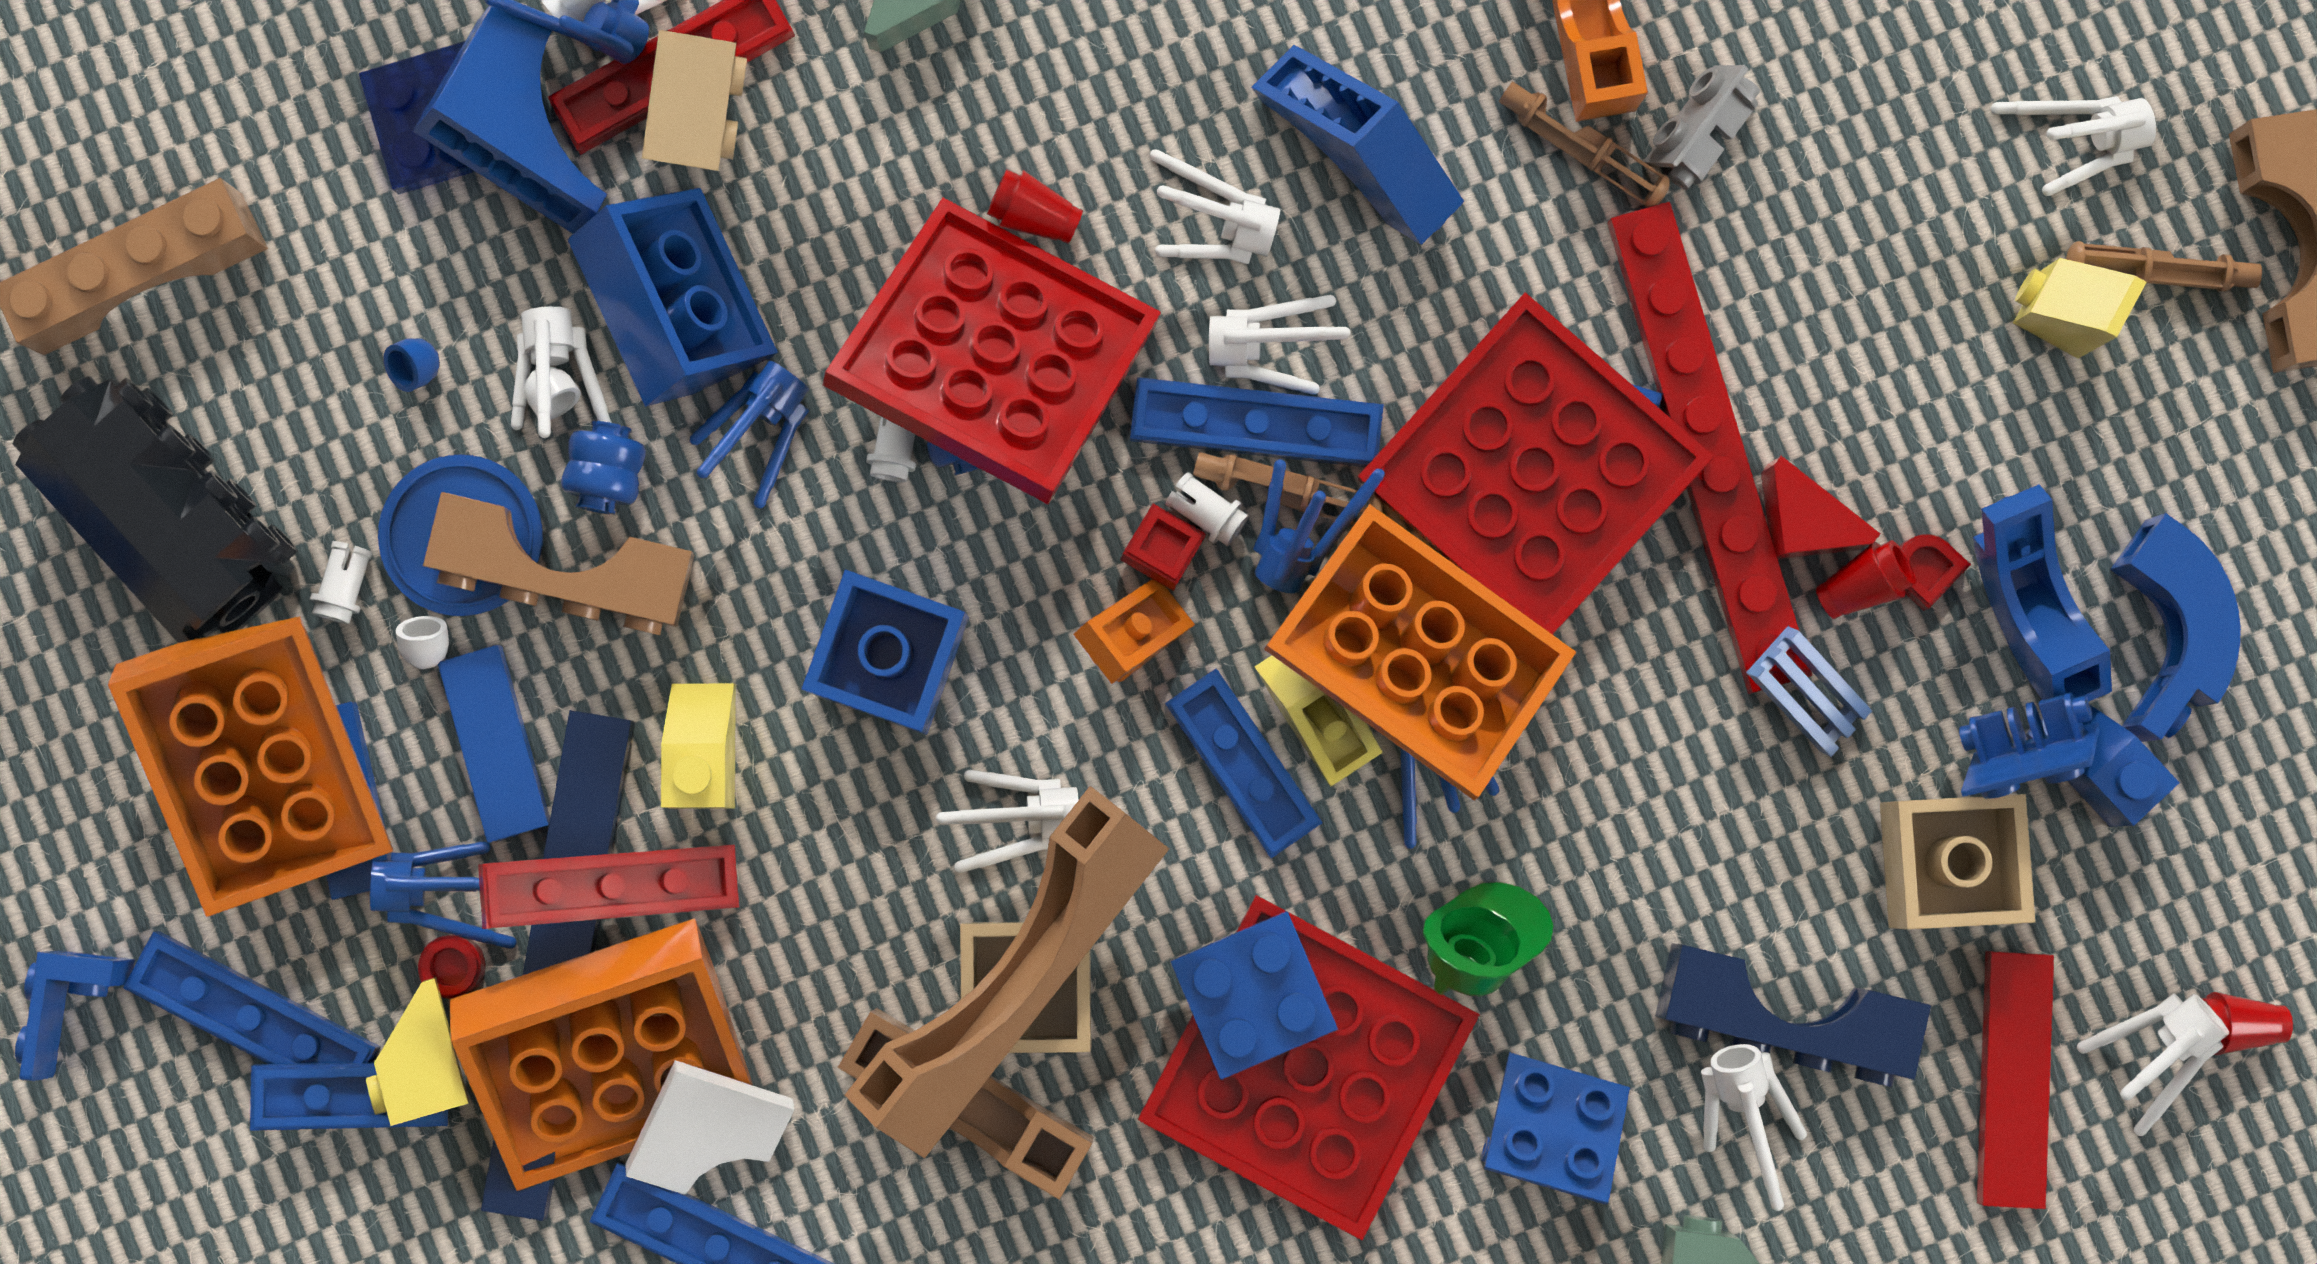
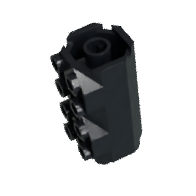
M90 376L76 381L61 396L60 401L62 405L45 420H36L30 423L15 436L12 444L20 452L15 465L178 643L203 638L217 630H220L221 633L243 629L278 597L283 587L275 580L276 575L289 578L294 570L289 559L298 552V549L293 542L275 525L271 524L266 527L250 513L257 505L249 494L234 480L229 478L225 482L212 470L208 472L206 468L215 461L212 454L194 436L189 433L183 436L167 422L174 414L155 393L148 388L141 391L128 378H124L120 383L110 378L97 384Z

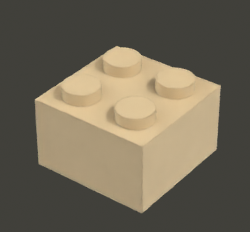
M659 30L642 159L715 171L719 170L720 158L733 160L738 121L726 120L729 95L742 97L747 58L735 56V42Z
M2026 794L2006 795L1993 799L1964 797L1880 803L1889 928L1908 930L2036 923Z
M971 922L960 924L961 999L970 993L999 962L1019 933L1024 922ZM1091 949L1009 1053L1091 1051Z

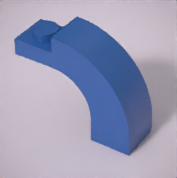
M2038 484L1982 508L1983 533L1973 537L1980 575L1990 605L2007 643L2035 691L2042 700L2071 692L2074 698L2086 695L2088 702L2112 692L2110 650L2081 614L2061 572L2055 546L2053 503L2051 497Z
M2164 513L2143 522L2110 569L2148 597L2161 615L2166 630L2167 649L2161 670L2122 725L2125 729L2136 735L2141 742L2162 740L2164 736L2167 738L2174 736L2191 714L2192 709L2186 705L2188 702L2196 707L2218 704L2234 675L2240 649L2241 625L2239 609L2232 585L2221 563L2199 537L2170 515Z

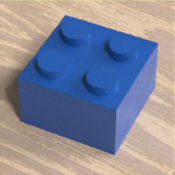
M845 569L802 690L927 735L969 617L966 612Z

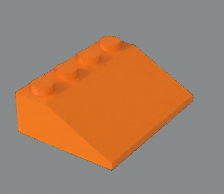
M1371 504L1365 509L1264 648L1269 654L1474 801L1483 792L1576 654L1575 650Z
M301 616L177 643L115 665L108 682V687L206 917L393 852V846Z
M695 918L450 999L451 1043L516 1191L631 1153L675 1060L753 1085L715 968ZM555 1152L553 1164L524 1172V1165Z

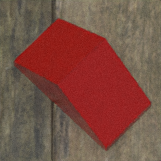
M1782 455L1770 462L1762 471L1761 479L1767 525L1777 559L1856 551L1873 544L1881 533Z

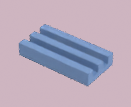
M1789 626L1786 627L1746 672L1820 752L1830 757L1839 749L1835 744L1839 737L1843 736L1848 739L1856 730L1852 726L1856 718L1865 720L1872 712L1868 705L1802 633ZM1789 648L1844 706L1840 711L1785 653ZM1774 665L1786 675L1829 722L1823 730L1768 672Z

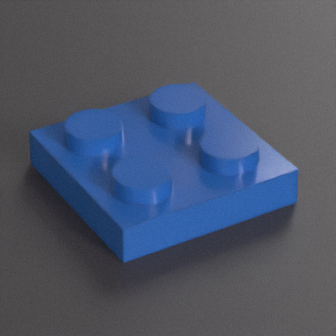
M1288 911L1170 961L1221 1080L1338 1030Z

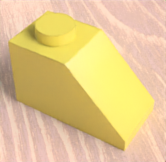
M2059 258L2041 271L2034 268L2028 274L2015 297V301L2020 303L2022 307L2013 324L2068 354L2080 358L2118 337L2147 282L2134 275Z
M1271 655L1255 666L1276 706L1330 787L1383 753L1367 723Z
M736 684L671 685L661 742V808L735 809Z
M436 977L425 980L420 984L374 1062L377 1075L366 1078L374 1113L378 1115L387 1112L390 1126L468 1104L469 1101L458 1057L451 1043V1031Z

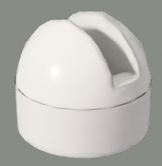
M550 366V417L554 419L569 411L578 402L581 391L570 375L562 369ZM534 370L526 380L524 393L528 404L537 415L536 370Z
M420 616L405 620L396 628L398 650L401 657L412 666L419 669H429L438 665L445 658L448 652L449 637L447 624L444 620L432 616Z

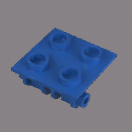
M2070 692L2039 701L2038 705L2048 735L2045 734L2034 702L2026 703L2027 719L2033 738L2028 740L2016 708H2007V719L2014 743H2012L2002 710L1971 717L1969 725L1959 727V735L1965 751L1973 749L1977 751L1973 753L1961 789L1962 796L1981 793L1985 799L1999 798L2017 791L2021 787L2020 783L2045 777L2047 783H2061L2082 775L2085 772V767L2092 766L2100 730L2098 722L2083 725V722L2092 720V712L2086 695L2074 698Z
M1509 1052L1491 1137L1487 1136L1481 1153V1161L1485 1162L1484 1169L1607 1205L1609 1203L1630 1087Z

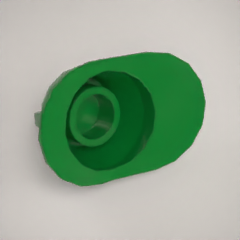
M1503 882L1478 884L1465 890L1444 906L1434 910L1425 919L1423 935L1428 945L1427 961L1431 972L1435 975L1434 991L1439 995H1443L1453 990L1467 996L1478 997L1495 992L1511 974L1541 954L1551 942L1554 925L1549 910L1535 895L1521 887Z

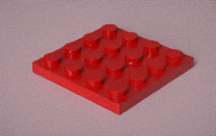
M942 197L825 371L822 386L1049 505L1156 327L1161 311Z
M1525 292L1358 475V480L1364 485L1374 470L1382 469L1385 472V477L1373 494L1378 495L1391 510L1450 562L1554 635L1714 458V455Z
M1255 895L1236 932L1283 913L1286 910ZM1289 913L1338 1030L1221 1080L1192 1014L1137 1120L1363 1241L1480 1014L1445 995H1439L1434 989Z

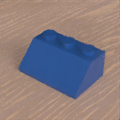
M701 188L606 205L567 239L645 407L693 395L768 360L778 353Z

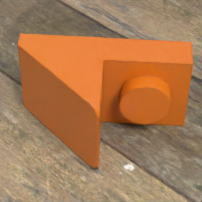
M1151 579L1087 621L1073 635L1089 654L1092 661L1100 668L1110 683L1113 684L1116 681L1122 682L1190 630L1195 624L1164 585Z

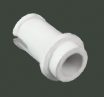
M881 417L874 454H868L866 462L872 465L870 475L886 481L907 482L908 472H913L916 468V463L911 461L915 434Z
M1187 472L1176 484V487L1194 498L1196 503L1179 491L1176 493L1172 491L1165 505L1170 509L1173 508L1210 534L1208 540L1211 543L1215 544L1219 540L1226 546H1229L1245 525L1249 515L1240 510L1241 502L1235 500L1231 504L1196 480L1191 473Z
M332 541V550L318 594L312 593L309 600L315 602L312 614L331 621L349 624L352 614H359L361 609L355 603L368 561L372 557V552L355 546L347 570H344L350 552L349 544Z

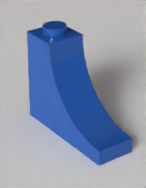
M489 5L471 30L413 132L574 234L597 214L607 193L594 185L571 162L557 141L547 119L542 101L540 71L542 56L552 30Z
M1293 45L1251 87L1264 105L1271 108L1301 131L1344 172L1368 199L1387 225L1420 245L1440 229L1445 221L1465 202L1399 102L1304 49Z

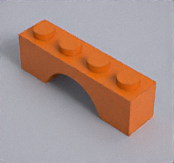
M1552 0L1575 122L1635 112L1648 94L1637 33L1627 23L1620 0Z

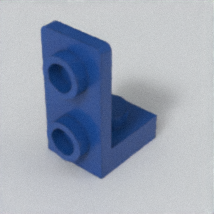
M62 950L37 952L36 962L32 963L29 967L24 985L25 997L27 1000H30L27 1026H23L20 1030L15 1046V1058L17 1063L21 1064L20 1080L37 1081L54 1077L67 993L107 997L109 987L125 985L134 968L135 959Z

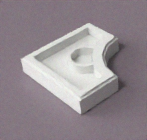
M675 1060L625 1164L626 1176L685 1195L699 1176L721 1163L740 1159L769 1162L794 1112L793 1098Z

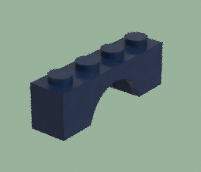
M1672 943L1655 1016L1672 1021L1670 1033L1703 1042H1707L1710 1030L1734 1036L1732 1045L1749 1044L1757 1047L1761 1053L1767 1052L1769 1054L1771 1045L1795 1051L1794 1064L1831 1072L1833 1060L1857 1066L1855 1079L1892 1087L1895 1075L1915 1080L1931 1005L1854 987L1845 1001L1829 1015L1807 1023H1789L1773 1015L1756 997L1748 979L1744 959Z

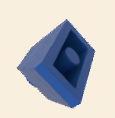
M2090 705L2092 720L2083 722V725L2098 722L2100 726L2092 766L2084 768L2085 772L2082 775L2069 780L2068 783L2109 827L2134 826L2180 782L2136 735ZM2042 718V719H2041V722H2042V725H2043L2045 734L2048 735L2047 730H2046V727H2045L2044 720H2043V718ZM2030 729L2027 733H2025V735H2026V737H2027L2028 739H2032V738H2033V735H2032V732H2031V729Z

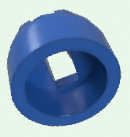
M404 339L388 346L384 352V366L387 375L392 383L402 391L411 392L425 386L438 374L440 367L439 354L434 346L424 339Z

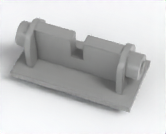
M1716 65L1700 74L1690 87V99L1677 116L1669 119L1657 131L1653 139L1655 146L1643 162L1654 167H1671L1672 171L1668 175L1669 179L1684 190H1688L1693 183L1700 184L1725 150L1709 134L1715 129L1725 139H1733L1750 114L1758 106L1755 98L1759 94L1760 89L1752 81L1743 77L1748 68L1745 65Z

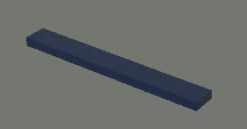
M569 710L543 859L612 854L635 721ZM600 919L531 925L523 975L594 952ZM493 1138L481 1211L544 1221L548 1219L554 1179L516 1191ZM555 1152L524 1165V1172L553 1164Z

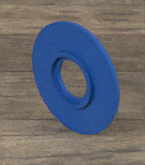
M461 454L448 455L429 460L417 466L395 485L380 515L378 545L382 562L389 577L410 600L439 614L472 616L504 605L510 600L499 598L502 587L500 585L477 580L474 592L437 583L439 571L423 566L440 494L445 492L506 507L511 511L514 530L521 546L538 563L543 546V525L538 506L532 494L524 483L511 471L483 457Z

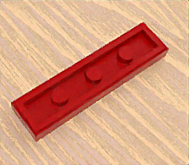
M722 0L668 30L670 32L735 42V56L747 58V63L795 37L776 0ZM658 36L649 40L643 51L630 63L622 64L613 60L548 96L551 105L580 154L591 150L647 119Z
M735 845L478 864L482 929L739 908Z
M1985 951L1977 1204L1982 1206L2046 1209L2054 955Z

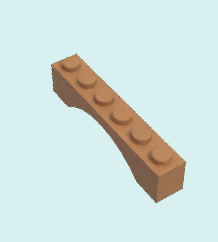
M1089 786L1050 835L1046 865L1036 898L1019 933L999 962L970 993L944 1014L914 1032L885 1043L845 1093L847 1099L878 1130L921 1157L926 1158L1161 861L1169 848L1097 790Z

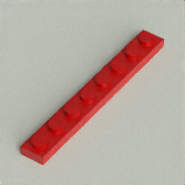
M1669 201L1612 217L1607 222L1656 389L1657 392L1663 394L1660 401L1663 412L1714 455L1712 461L1686 489L1747 693L1751 694L1762 691V689L1746 672L1787 626L1798 631L1799 628ZM1789 648L1785 653L1807 677L1813 676L1812 671ZM1776 665L1768 671L1781 685L1791 682Z

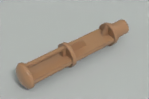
M1512 81L1500 98L1499 103L1516 113L1521 125L1528 127L1587 166L1592 172H1596L1643 203L1646 208L1658 205L1666 196L1670 186V179L1667 175L1661 174L1613 142L1611 138L1605 137L1589 125L1575 133L1546 115L1547 96L1543 93L1531 94ZM1615 148L1658 175L1659 178L1656 183L1652 185L1611 158L1610 156ZM1607 162L1649 190L1650 192L1644 200L1602 173L1601 169Z
M2076 241L2070 246L2066 255L2067 260L2134 275L2151 284L2207 288L2226 292L2233 286L2258 288L2262 279L2261 264L2235 262L2232 256L2222 254L2216 261L2174 258L2171 251L2152 250L2149 247L2139 249L2084 244L2082 241Z
M1199 452L1193 476L1214 481L1218 488L1227 492L1239 480L1269 487L1273 467L1239 458L1233 454H1227L1220 458ZM1285 470L1280 505L1304 513L1313 495L1318 490L1319 483L1356 493L1358 490ZM1376 494L1372 495L1369 504L1382 512V499ZM1326 496L1324 503L1345 508L1349 502ZM1363 506L1359 513H1363L1367 507ZM1319 514V516L1329 518L1332 520L1337 519V517L1328 514Z

